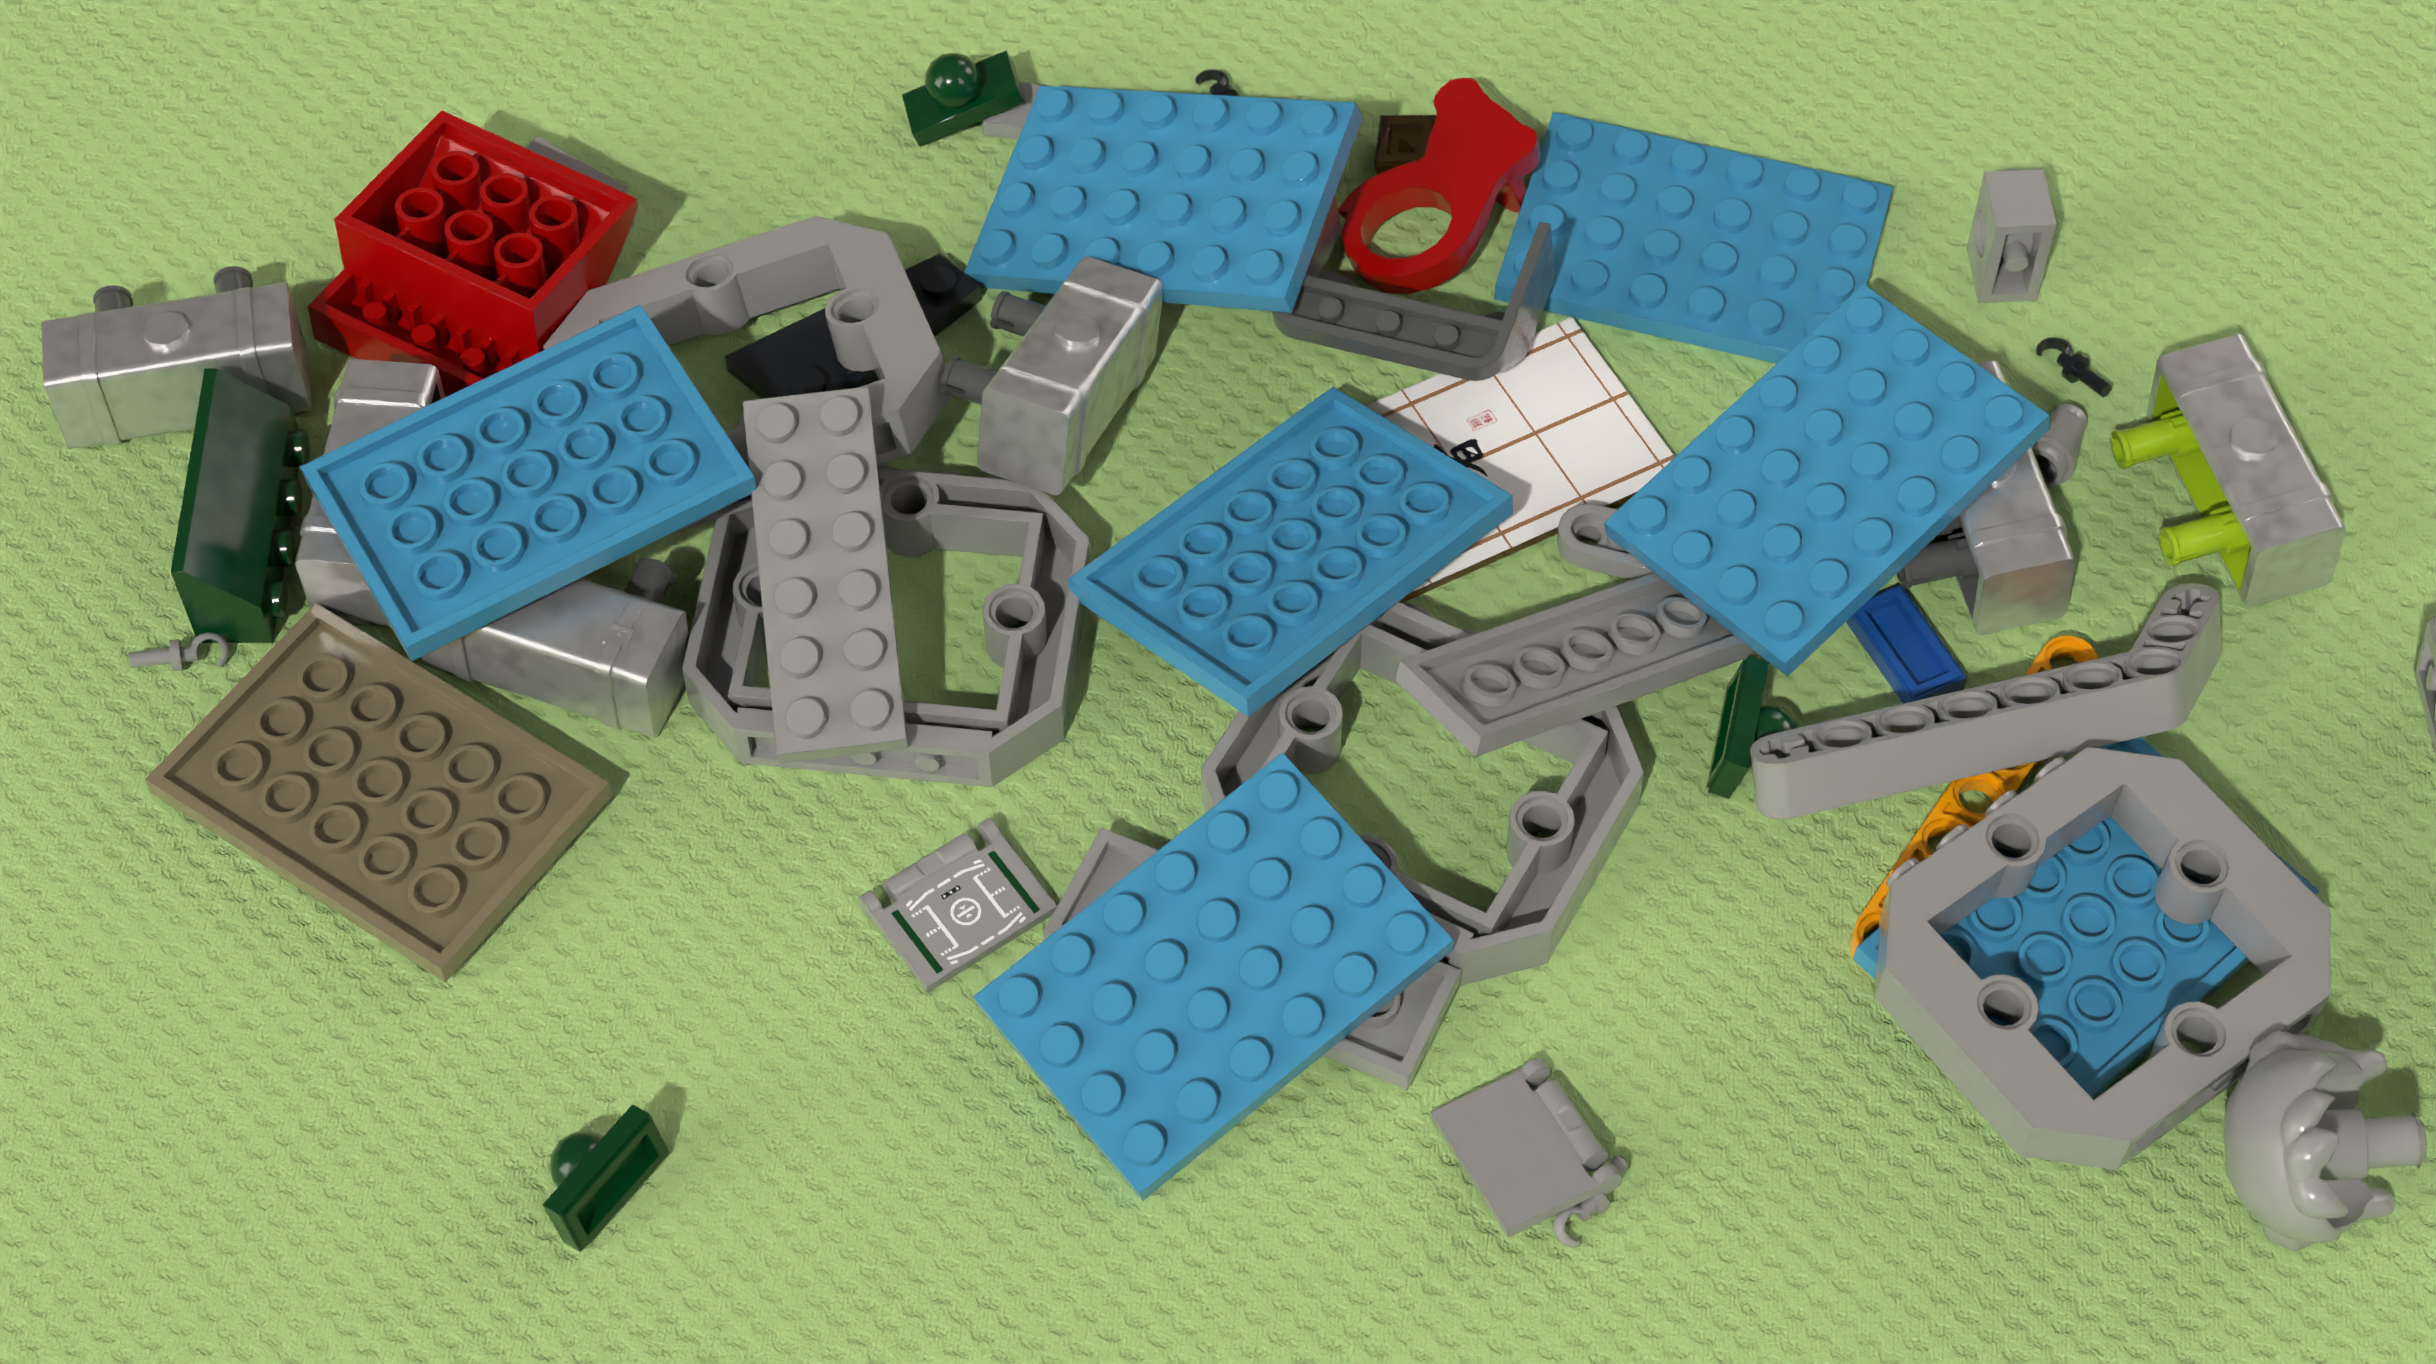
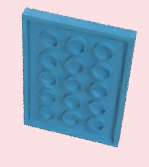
M1040 85L964 273L976 281L981 288L1056 294L1078 262L1083 257H1091L1160 280L1164 287L1162 303L1292 313L1363 117L1357 104L1354 102Z
M1553 112L1540 149L1539 164L1533 170L1495 284L1494 300L1509 303L1539 221L1551 224L1555 278L1543 311L1777 364L1863 284L1868 286L1893 186Z
M1863 284L1604 522L1606 533L1610 539L1788 677L2049 431L2050 417L2045 411Z
M641 304L300 466L309 488L411 662L750 495L753 490L757 489L755 477Z
M1331 387L1068 578L1069 588L1079 598V603L1249 717L1513 514V495L1335 387Z
M2141 737L2096 747L2163 757ZM2111 817L2099 823L2038 866L2030 886L2022 894L2011 898L1994 897L1940 935L1981 980L1992 975H2009L2019 978L2030 986L2037 997L2039 1007L2035 1024L2031 1030L2032 1035L2093 1100L2110 1088L2151 1050L2167 1015L2174 1007L2185 1002L2203 1003L2249 961L2210 919L2200 924H2184L2172 920L2162 912L2156 903L2154 894L2156 881L2162 869ZM1997 849V852L2003 856L2017 858L2009 851ZM2272 851L2317 896L2319 890ZM2185 875L2194 883L2204 884L2196 877ZM1879 928L1857 946L1853 960L1874 979H1876ZM1986 1014L1988 1019L1995 1024L2011 1026L2001 1016Z
M1282 752L984 987L973 998L979 1009L1141 1201H1143L1454 950V941Z

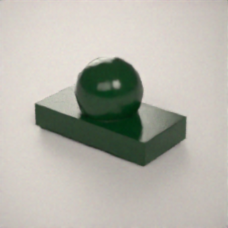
M1007 50L977 63H974L968 56L963 54H941L930 63L925 73V85L902 94L911 132L919 146L928 144L1025 103L1014 63Z
M1748 656L1746 660L1743 659L1726 687L1706 786L1709 788L1708 793L1729 799L1749 769L1751 762L1750 748L1752 744L1761 737L1798 728V725L1788 712L1777 706L1761 705L1769 662Z
M632 1104L604 1136L586 1130L571 1133L558 1142L550 1155V1172L553 1182L558 1188L542 1205L562 1241L579 1252L587 1247L669 1153L651 1115Z

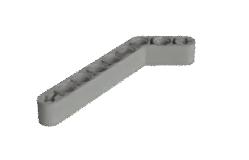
M2186 583L2167 589L2162 594L2129 652L1761 737L1750 748L1757 810L1762 815L1770 818H1795L2075 753L2087 747H2101L2175 729L2181 726L2188 718L2221 656L2220 594L2211 586L2199 583Z

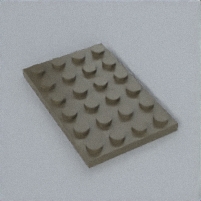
M317 603L145 779L153 795L444 982L455 973L613 796L610 783Z

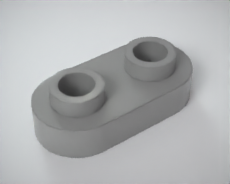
M1580 504L1568 509L1562 515L1558 525L1557 547L1561 556L1570 564L1632 580L1654 573L1607 536L1604 522L1618 509L1596 504ZM1589 540L1596 543V545L1585 544L1580 541Z

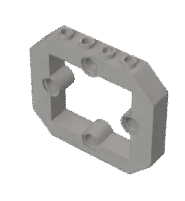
M819 216L807 218L588 290L543 346L544 350L640 304L667 345L704 333L708 335L729 334L740 329L750 318L841 289V291L834 294L828 300L825 306V316L837 359L841 365L852 371L864 372L875 369L879 381L861 386L869 387L878 465L911 454L951 398V395L946 396L940 392V387L943 385L940 383L945 368L942 354L889 234ZM743 414L738 423V428L726 431L725 433L749 467ZM752 494L673 533L753 507Z
M884 465L878 466L886 545L896 554L913 557L924 555L933 549L1023 557L1018 584H1006L994 589L986 597L982 606L986 652L995 664L1004 668L997 709L903 701L908 748L779 764L776 755L770 688L756 687L766 640L753 507L716 519L682 672L689 704L740 763L993 787L1064 740L1086 609L1084 605L1079 603V598L1070 591L1068 578L1090 563L1089 537L1046 492L1002 477L986 478L958 475L949 471L931 473L898 470ZM1011 626H1022L1020 628H1009Z
M1397 602L1248 717L1240 711L1237 712L1201 768L1202 804L1205 813L1282 752L1301 773H1321L1331 768L1338 761L1342 750L1343 713L1342 705L1339 701L1360 668L1399 685L1395 681L1401 659L1477 634V632L1468 629L1460 630L1433 618L1419 606L1412 604L1404 605ZM1617 706L1521 740L1574 765L1557 794L1548 791H1532L1521 796L1513 804L1509 815L1506 843L1507 860L1511 864L1512 870L1486 913L1399 873L1397 855L1389 844L1377 837L1369 835L1359 836L1453 939L1454 950L1442 958L1440 962L1461 970L1459 986L1547 964L1638 808L1644 771ZM1304 728H1314L1318 729L1319 731L1305 732L1301 730ZM1542 832L1551 837L1537 838L1530 835V833Z
M2094 747L2085 748L2068 761L2063 757H2058L2048 763L2037 774L2032 786L2019 795L2014 790L2006 792L1988 808L1984 819L1971 828L1966 824L1955 827L1939 842L1935 853L1922 862H1919L1916 858L1906 861L1891 874L1886 882L1889 890L1880 913L1874 998L2021 1157L2118 1170L2241 1079L2246 1073L2249 1053L2254 1044L2263 1040L2273 1031H2284L2300 1035L2310 1028L2330 996L2331 910L2181 759ZM2111 817L2162 869L2154 889L2156 903L2162 912L2172 920L2184 924H2200L2210 919L2264 976L2218 1010L2212 1005L2202 1002H2185L2174 1007L2167 1015L2152 1045L2149 1060L2093 1100L2032 1035L2031 1030L2035 1024L2039 1007L2037 997L2030 986L2019 978L2009 975H1992L1981 980L1940 935L1992 898H2011L2022 894L2030 886L2038 866L2099 823ZM1997 849L2009 851L2017 858L2003 856L1997 852ZM2185 875L2196 877L2204 884L2194 883ZM1986 1014L2001 1016L2011 1026L1995 1024L1988 1019ZM2179 1041L2193 1043L2202 1053L2188 1051Z

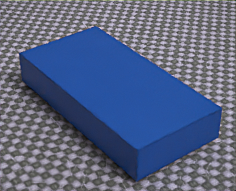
M1901 585L1874 595L1846 621L1903 704L1964 690L1967 680L1966 675Z

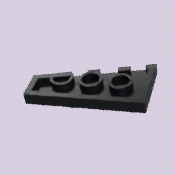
M940 253L905 270L934 337L982 300L981 286ZM825 308L725 356L727 371L761 399L858 388L879 381L875 369L864 372L852 371L843 367L838 361L825 316Z

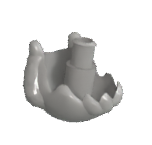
M2273 1031L2263 1040L2254 1044L2251 1049L2246 1073L2239 1080L2226 1106L2224 1117L2226 1174L2239 1200L2246 1210L2261 1223L2265 1236L2270 1242L2283 1246L2289 1251L2297 1252L2312 1244L2329 1243L2338 1240L2342 1233L2348 1231L2352 1225L2362 1220L2390 1215L2395 1209V1200L2385 1188L2372 1187L2363 1182L2362 1179L2367 1177L2368 1168L2416 1166L2420 1168L2427 1154L2426 1133L2423 1122L2414 1112L2406 1116L2363 1118L2361 1110L2359 1108L2355 1109L2361 1085L2383 1075L2386 1071L2387 1061L2383 1053L2372 1049L2354 1051L2342 1048L2331 1041L2321 1040L2310 1035H2294L2284 1031Z

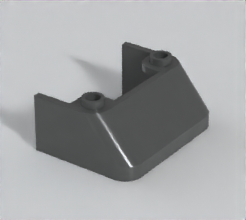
M1335 193L1292 313L1272 311L1274 323L1278 330L1285 336L1465 380H1486L1518 364L1528 352L1555 278L1551 224L1539 221L1506 312H1495L1480 316L1356 287L1346 276L1325 271L1341 230Z

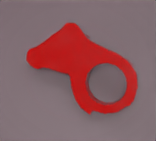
M1472 78L1451 79L1434 96L1433 103L1437 112L1436 120L1429 136L1425 155L1420 160L1397 166L1369 178L1353 190L1338 208V212L1345 218L1341 234L1345 252L1353 270L1369 286L1383 293L1412 294L1436 287L1456 275L1467 264L1476 249L1495 201L1507 210L1515 213L1520 212L1526 194L1523 177L1531 173L1538 166L1541 155L1537 132L1521 124L1507 110L1492 101L1481 89L1478 82ZM1415 207H1434L1447 212L1452 217L1447 232L1437 244L1420 254L1407 258H1384L1369 250L1373 234L1383 222L1399 212Z

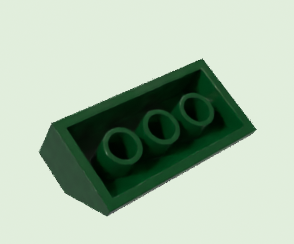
M217 368L204 369L171 574L196 637L202 633L213 632L223 636L228 643H273L277 618H284L287 612L288 597L286 584L283 581L284 567H292L295 558V540L290 526L292 516H300L302 510V487L297 478L299 467L309 462V437L306 430L298 429L291 405ZM206 640V641H204L203 643H218V642L215 641V640Z

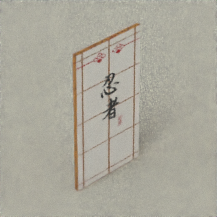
M1573 317L1534 333L1528 352L1523 360L1489 379L1470 381L1438 374L1366 405V407L1513 495V514L1401 599L1400 603H1404L1558 534V525L1562 515L1576 505L1596 504L1617 508L1625 504L1675 458Z

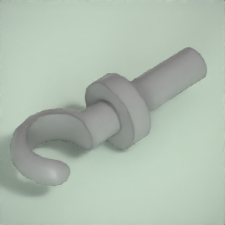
M206 632L194 638L190 646L181 647L180 639L169 641L170 648L129 652L128 655L130 668L171 664L173 671L183 670V662L198 661V648L206 640H215L221 645L222 656L216 663L218 666L226 663L229 658L230 649L228 642L223 636L213 632Z
M1614 1156L1609 1163L1617 1168L1621 1176L1628 1168L1626 1161L1618 1156ZM1599 1193L1579 1203V1205L1572 1206L1556 1214L1553 1229L1560 1243L1567 1247L1579 1246L1581 1240H1572L1565 1232L1567 1218L1574 1214L1579 1219L1587 1222L1594 1212L1604 1214L1610 1206V1202L1606 1197L1608 1193Z

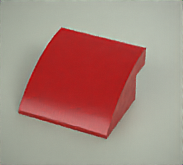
M441 110L334 219L344 269L307 306L314 339L356 359L433 365L439 371L445 395L460 391L543 351L545 343L586 292L607 284L637 212V198Z

